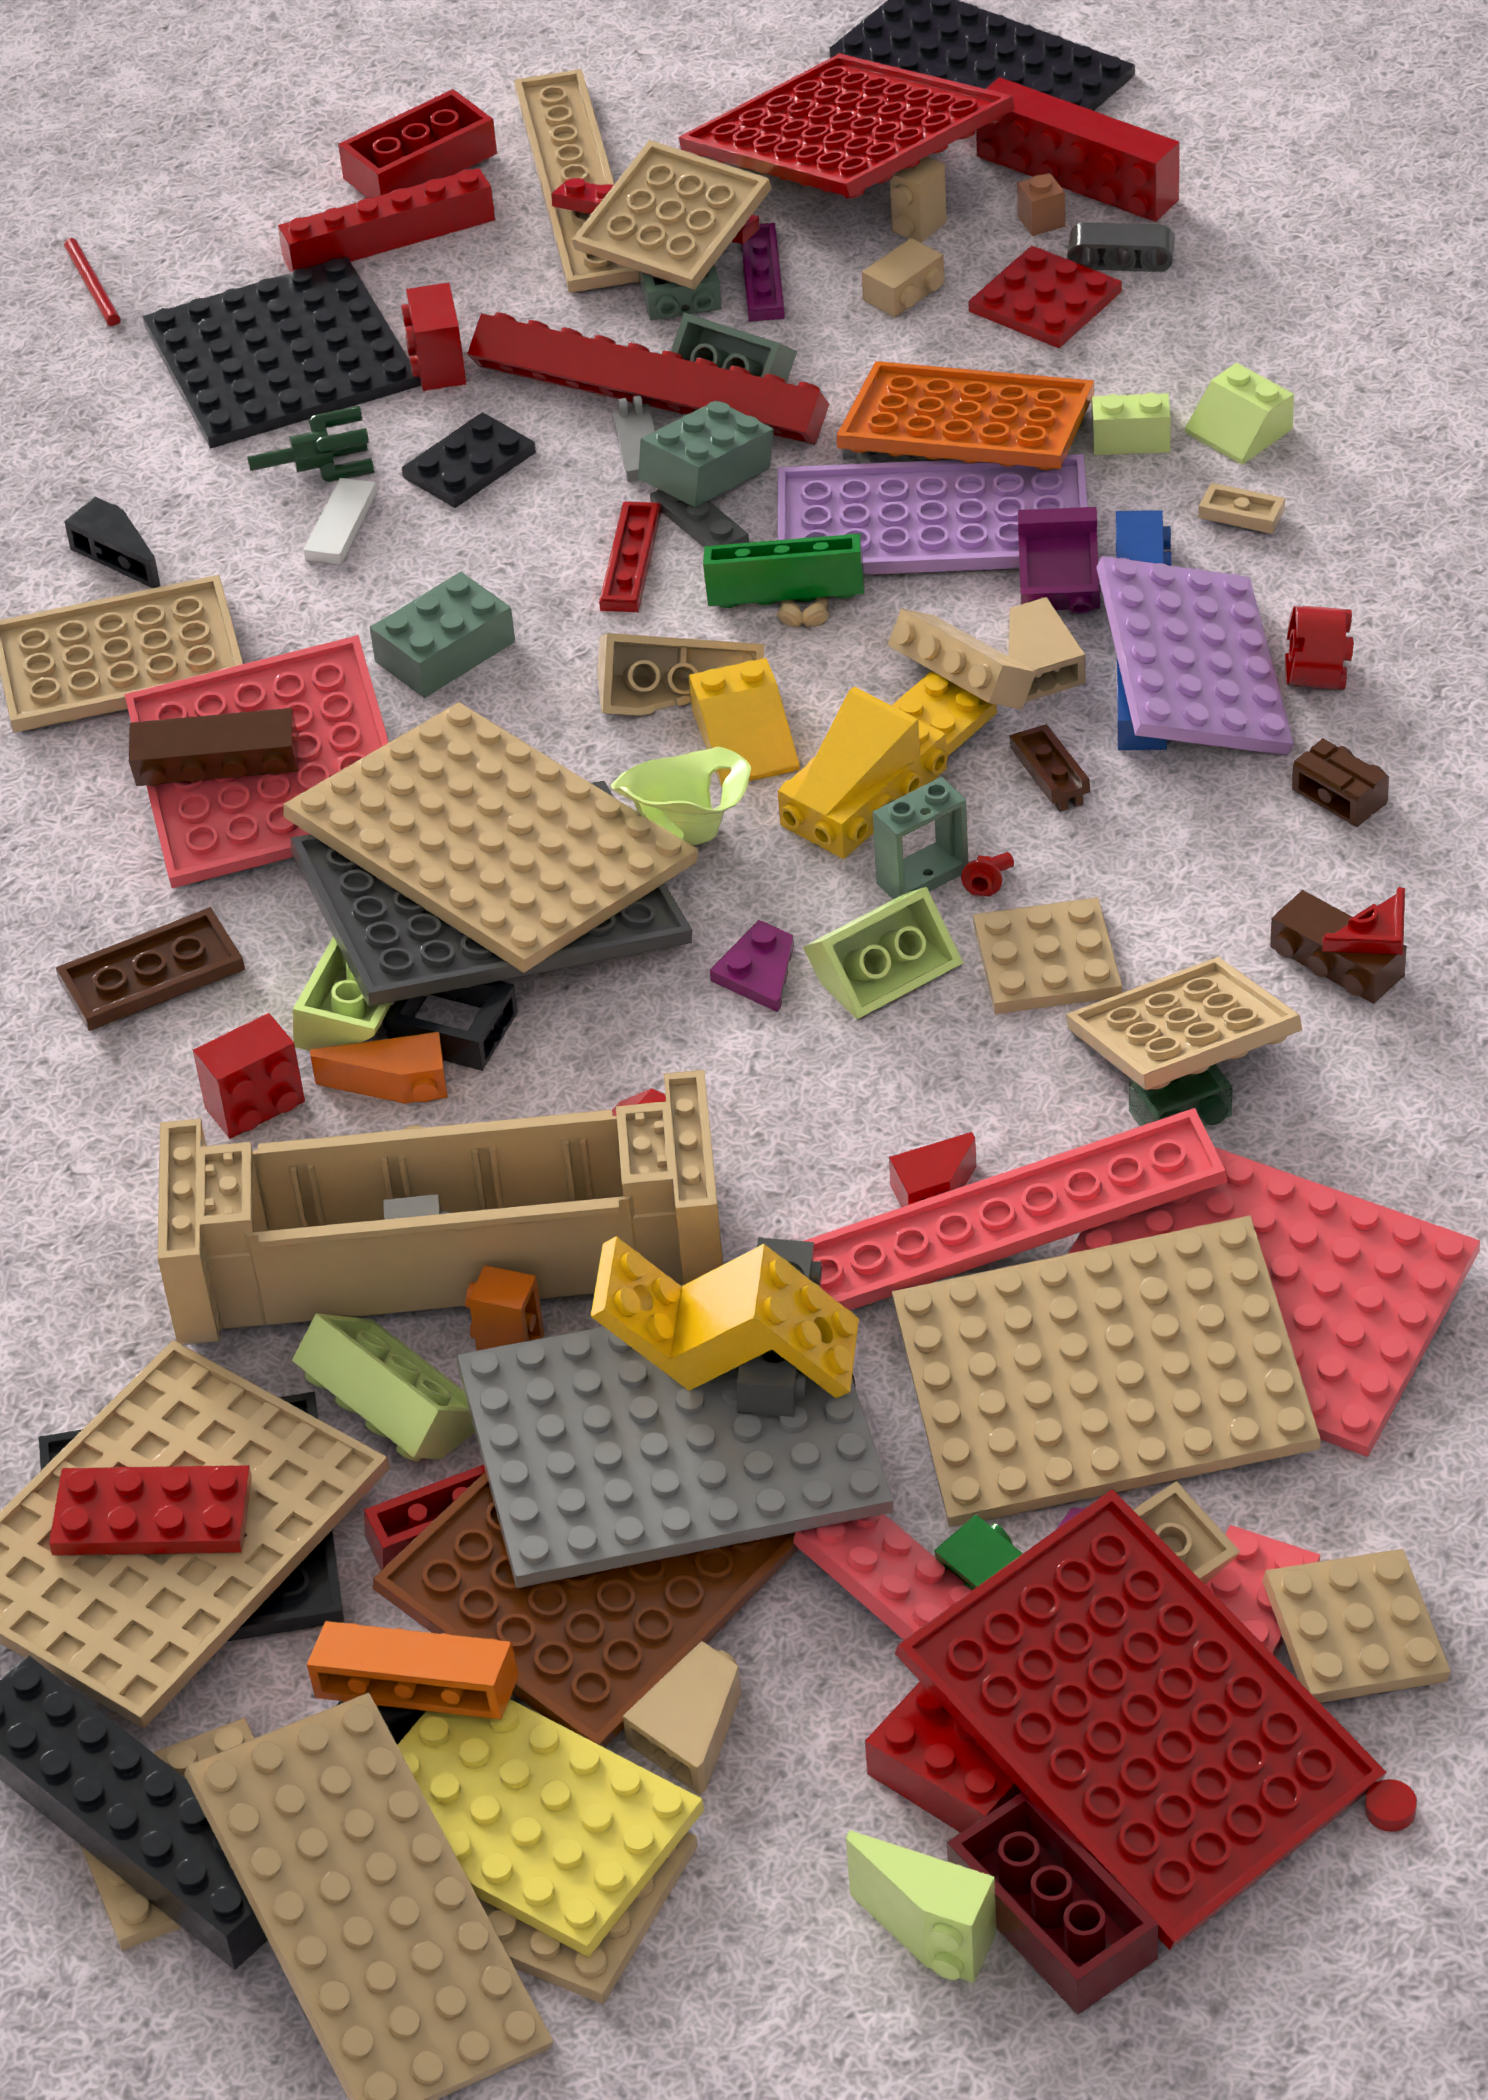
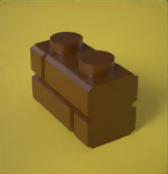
M1322 738L1311 747L1310 752L1306 751L1294 761L1292 790L1358 827L1370 818L1371 814H1375L1386 805L1388 801L1389 776L1379 766L1369 765L1355 757L1348 748L1344 746L1337 747Z

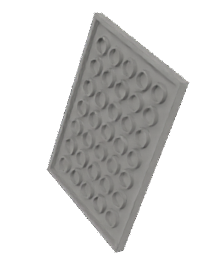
M604 1326L457 1354L462 1384L516 1588L893 1512V1498L853 1379L851 1391L836 1399L807 1377L805 1399L796 1398L794 1417L737 1412L739 1366L688 1391Z

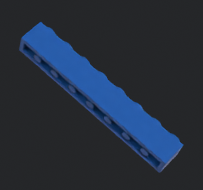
M1163 510L1116 511V558H1126L1155 564L1162 563L1171 566V551H1164L1171 550V526H1163ZM1117 659L1118 750H1167V739L1135 735Z

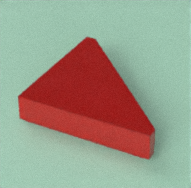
M1398 887L1394 896L1378 906L1372 904L1350 918L1348 925L1339 931L1324 934L1322 951L1403 955L1405 888Z

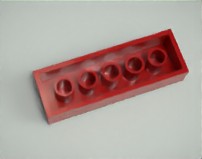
M1000 77L986 88L987 90L1012 95L1015 109L1003 115L1001 121L984 125L976 130L977 157L1032 177L1050 173L1061 188L1157 222L1179 201V141Z

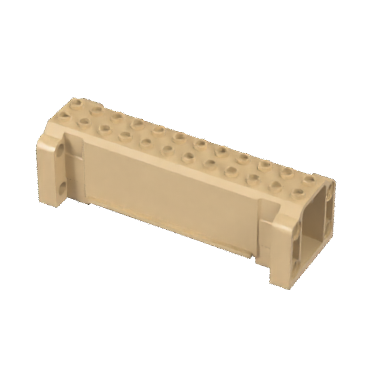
M705 1070L664 1073L666 1102L616 1106L617 1116H613L611 1109L260 1143L256 1151L252 1150L251 1142L207 1146L201 1118L160 1122L157 1259L176 1341L182 1345L220 1342L222 1329L312 1321L316 1313L356 1317L465 1306L467 1289L471 1282H477L484 1265L535 1275L537 1277L540 1299L593 1294L596 1288L603 1243L616 1236L679 1285H685L723 1265ZM438 1194L441 1210L450 1211L447 1214L384 1220L383 1200Z

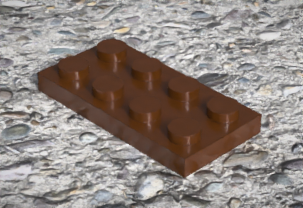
M211 907L55 967L58 980L88 1031L245 970L243 957Z

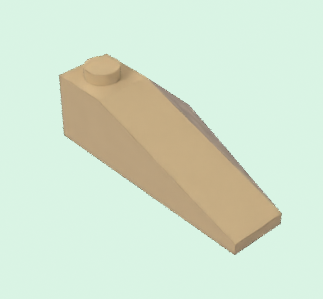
M606 633L599 637L597 678L601 714L643 716L655 713V710L689 704L691 703L689 674L763 659L764 644Z

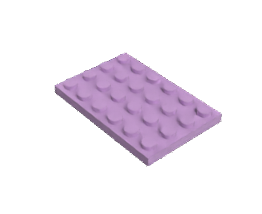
M1101 556L1096 568L1135 735L1288 755L1294 743L1250 577L1169 566L1162 563L1155 564L1126 558Z

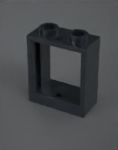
M503 981L431 994L432 996L481 1008L468 1031L414 1018L428 996L395 1001L394 1005L391 1004L383 1019V1027L387 1029L388 1039L439 1032L443 1061L481 1071L484 1070L518 1013L515 986Z

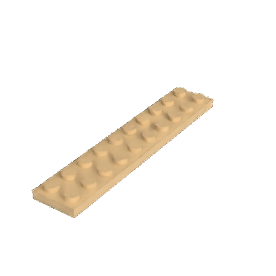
M582 69L514 79L518 104L568 292L587 291L640 282L638 270L575 249L572 238L591 214L552 207L551 193L568 179L581 178L586 183L614 185Z

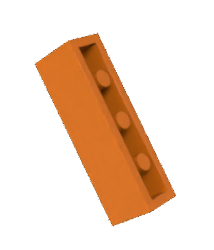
M325 1621L306 1664L315 1698L346 1702L370 1693L375 1704L379 1706L502 1720L519 1677L510 1641Z

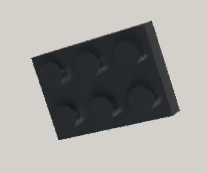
M482 412L402 466L403 478L456 508L535 454V441Z

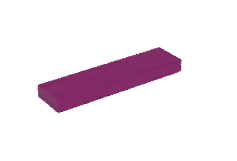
M775 223L759 224V230L744 244H741L749 322L785 319Z

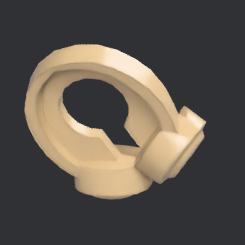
M828 597L816 598V602L803 612L800 611L799 605L794 603L795 599L782 600L781 607L777 612L778 618L790 627H799L802 623L806 627H816L825 622L829 617Z

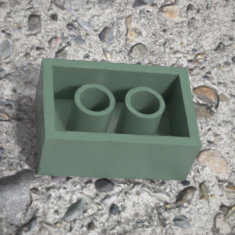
M711 402L641 438L638 479L696 508L770 468L773 428L759 422L755 417L747 416L731 408L724 402Z
M463 572L457 573L370 626L375 662L423 698L431 695L515 642L511 607Z

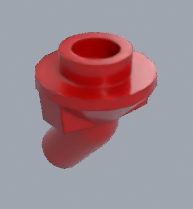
M1009 852L992 858L978 855L977 860L969 862L963 868L961 874L962 885L973 895L990 897L1000 890L1003 881L1001 872L1014 866L1012 855Z

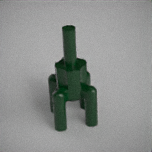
M360 406L312 416L309 420L311 432L290 436V448L247 456L250 471L294 462L297 473L319 468L321 477L326 482L337 481L339 478L346 479L374 473L372 458L334 465L333 460L335 457L367 451L369 438L366 428L329 436L326 429L363 421Z

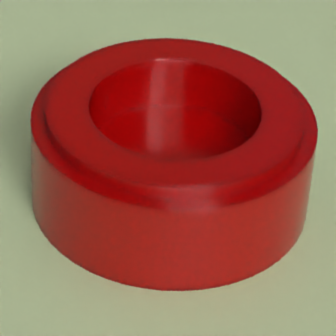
M1386 1779L1373 1784L1366 1794L1365 1813L1372 1825L1384 1831L1395 1832L1407 1828L1414 1821L1417 1798L1412 1788L1406 1783L1394 1779Z

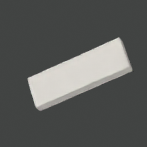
M339 478L303 549L305 560L342 565L377 494L376 482Z

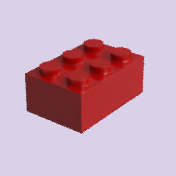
M920 1681L865 1740L866 1765L869 1776L960 1833L1022 1792Z

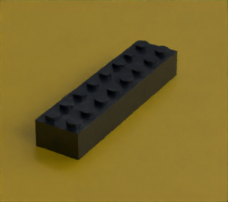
M30 1655L0 1679V1780L232 1969L236 1970L268 1941L185 1777Z

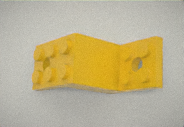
M617 1236L603 1243L591 1317L688 1391L770 1350H774L836 1399L851 1391L859 1318L767 1245L762 1244L705 1275L680 1286Z

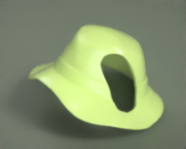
M714 747L637 764L622 773L611 784V789L632 800L641 816L648 818L690 845L695 846L709 842L716 837L725 810L734 807L742 799L747 789L751 766L739 754L724 747ZM720 768L731 769L730 774L723 782L721 804L717 808L712 809L709 790L711 775Z

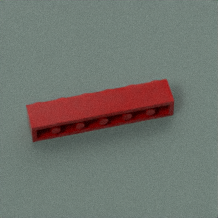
M480 168L467 169L455 175L441 179H431L420 185L406 189H396L385 195L365 198L357 203L339 208H330L324 212L304 218L292 219L290 222L278 225L283 260L290 272L346 256L350 262L495 221L492 187Z

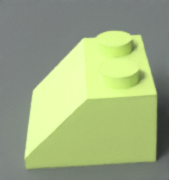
M1235 363L1210 381L1185 428V433L1243 465L1293 429L1294 393L1239 363Z
M1169 393L1092 396L1091 417L1094 455L1170 452L1171 417Z

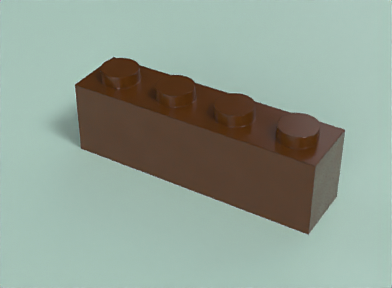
M292 708L132 722L129 726V764L136 786H157L176 782H199L210 779L297 772L298 731Z

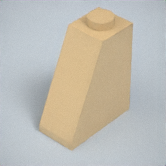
M1047 597L1010 608L1008 656L1036 671L1025 702L1085 684V653Z
M701 1641L623 1715L626 1744L698 1795H701L708 1787L741 1696L739 1666L734 1658L723 1650L716 1651Z

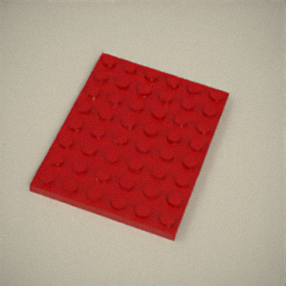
M838 54L679 136L678 139L683 151L694 153L701 157L712 158L718 162L737 165L738 168L758 171L760 174L776 176L781 180L797 182L802 186L822 189L823 192L843 195L845 198H855L864 194L866 188L876 183L889 181L894 173L917 166L924 157L945 151L952 142L973 136L975 130L982 126L1001 121L1003 115L1015 109L1012 95Z
M1113 1489L898 1644L895 1655L1030 1801L1080 1843L1158 1924V1939L1169 1951L1363 1797L1369 1788L1383 1780L1387 1773Z

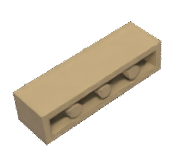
M901 608L887 644L889 647L991 704L1022 710L1036 675V671L937 616Z

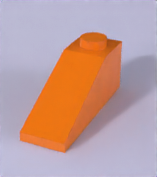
M439 1032L310 1049L316 1085L404 1104L448 1098Z

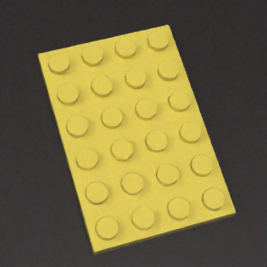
M511 1699L508 1702L502 1720L426 1711L397 1745L477 1897L588 1958L704 1811L702 1798Z

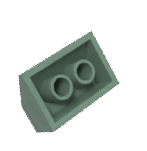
M687 313L683 314L671 350L681 355L684 360L695 362L697 358H702L714 362L719 368L727 370L731 366H737L750 371L754 376L764 378L765 374L776 375L783 378L786 383L797 354L796 350L778 342Z

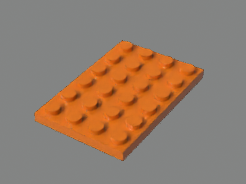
M875 361L836 435L837 448L850 449L856 453L871 451L887 453L891 456H924L930 460L946 458L961 460L965 463H998L1004 467L1021 465L1036 467L1040 470L1061 469L1091 403L1092 396H1094V380Z

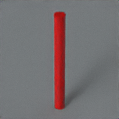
M75 238L67 239L64 247L106 323L109 326L119 324L121 318Z

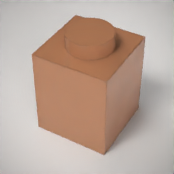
M1050 173L1036 175L1031 179L1017 182L1018 218L1032 236L1065 227V192Z

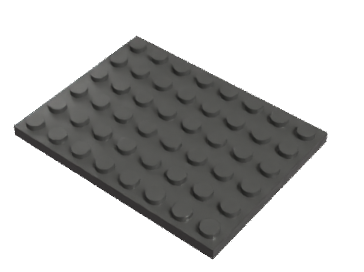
M605 781L591 783L613 796ZM311 834L291 837V853L368 1006L428 996L435 993L469 988L476 985L692 943L693 930L664 883L523 973Z

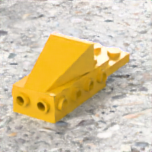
M933 671L928 673L892 705L855 686L848 691L816 756L793 778L785 781L778 790L780 826L845 859L874 833L873 811L935 780L947 769L948 756L997 714V705L984 701Z

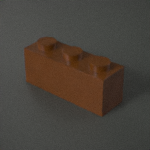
M1304 890L1300 891L1271 917L1270 947L1275 949L1281 956L1291 958L1306 966L1315 975L1326 977L1344 987L1350 994L1360 996L1375 1004L1405 976L1407 946L1403 944V955L1322 951L1324 934L1339 931L1348 925V920L1352 916Z

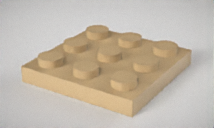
M1098 897L973 914V926L995 1014L1102 1000L1122 993V984Z
M1404 1549L1265 1571L1262 1582L1298 1681L1319 1703L1432 1685L1448 1680L1451 1670Z

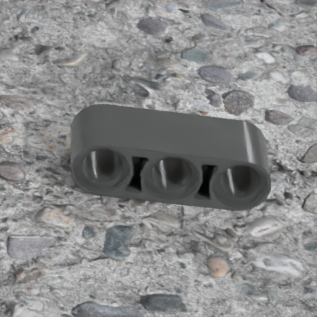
M1079 223L1070 232L1067 259L1093 270L1164 272L1172 265L1175 235L1169 227L1160 224Z

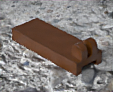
M1047 724L1009 735L1012 751L1051 803H1055L1059 812L1068 810V799L1071 800L1074 807L1083 805V794L1090 793V780Z

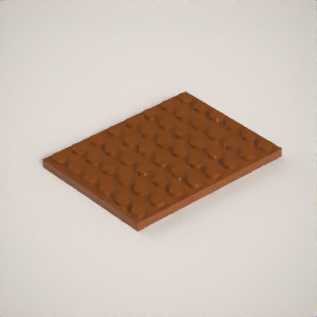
M485 1471L373 1578V1590L431 1633H446L456 1636L510 1641L519 1673L512 1693L544 1717L605 1748L624 1729L623 1715L701 1641L707 1644L799 1548L793 1544L795 1532L516 1588Z

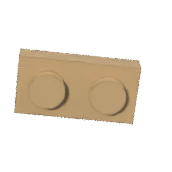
M1211 483L1199 505V518L1273 534L1285 511V498Z

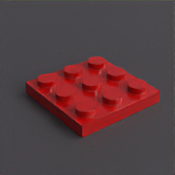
M1031 245L968 301L969 312L1060 348L1122 292V281Z

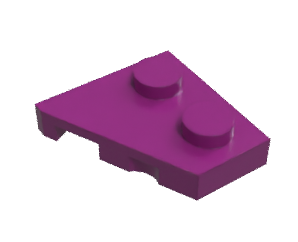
M758 920L709 970L710 981L778 1012L781 1009L783 987L788 977V963L791 961L794 948L793 935Z

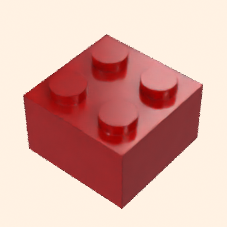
M450 282L406 289L408 304L401 305V311L406 329L405 339L413 377L420 378L423 391L466 385L460 330Z
M270 1013L264 1014L193 1049L205 1109L229 1139L243 1132L251 1131L259 1124L281 1113L289 1112L297 1105L305 1102L295 1044Z

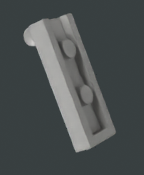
M634 396V406L628 407L626 398L618 399L619 408L612 409L613 424L627 482L640 480L638 479L641 438L655 432L649 404H642L641 396Z

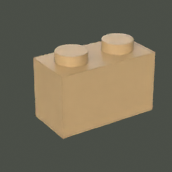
M927 156L921 159L920 164L917 166L902 169L894 173L892 179H890L892 232L909 239L913 238L920 243L947 222L945 163Z
M910 238L862 271L863 301L893 317L898 316L906 309L913 307L932 291L938 290L945 283L944 254Z

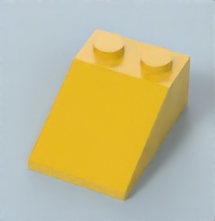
M767 658L689 674L692 711L707 749L724 747L742 756L751 766L749 781L800 770V764L779 689ZM720 768L715 771L721 787L726 777L730 774L731 769Z

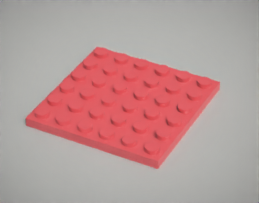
M359 635L124 694L131 723L292 708L298 731L297 772L210 779L199 782H176L157 786L146 785L171 888L293 858L291 853V837L308 835L309 833L283 817L284 803L389 743Z

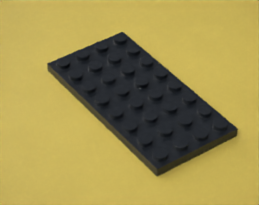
M887 0L829 48L830 58L838 54L848 55L986 89L1000 77L1093 111L1135 76V64L960 0Z

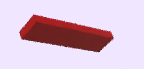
M628 501L622 503L599 599L600 611L639 613L661 517V503Z

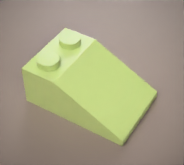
M849 1830L846 1836L850 1895L925 1967L933 1969L936 1974L945 1979L956 1980L961 1978L974 1983L996 1936L994 1876Z

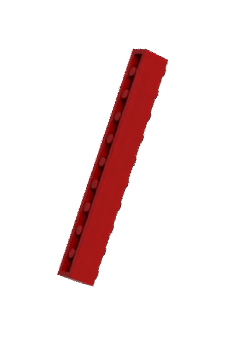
M496 312L494 316L481 313L467 355L478 367L615 399L626 398V401L632 403L634 396H641L642 404L648 403L649 407L688 415L714 401L724 402L731 408L747 416L755 417L759 422L773 428L774 436L812 445L817 443L829 407V402L821 393V389L811 383L799 382L797 386L786 383L783 378L772 374H765L764 378L754 376L750 371L737 366H731L727 370L719 368L714 362L702 358H697L695 362L684 360L681 355L672 351L664 350L662 354L650 352L647 347L637 343H629L627 347L618 345L611 338L602 335H595L594 339L583 337L580 332L567 327L557 331L549 329L548 325L536 320H528V323L518 322L514 317L501 312Z

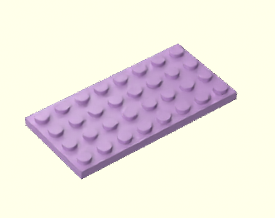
M1084 454L1067 455L1061 469L1040 470L1036 467L1021 465L1004 467L998 463L989 462L965 463L961 460L778 467V540L860 534L864 575L1019 568L1018 510L1088 507Z

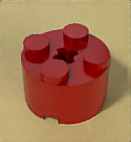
M1293 606L1287 631V640H1290L1289 653H1285V679L1287 685L1336 690L1345 689L1347 667L1343 666L1344 661L1352 660L1354 647L1353 637L1346 636V633H1349L1351 629V609Z

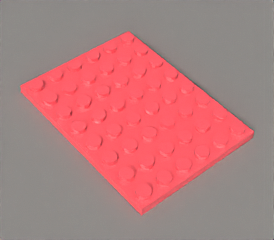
M1216 1147V1152L1226 1170L1228 1182L1082 1231L1068 1254L1251 1215L1320 1439L1367 1457L1375 1446L1480 1252V1240Z

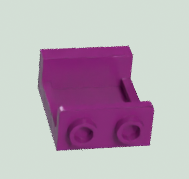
M1097 507L1018 510L1021 605L1047 597L1055 610H1070L1073 613L1082 614L1090 612L1092 609H1100L1101 592L1096 568L1098 565Z

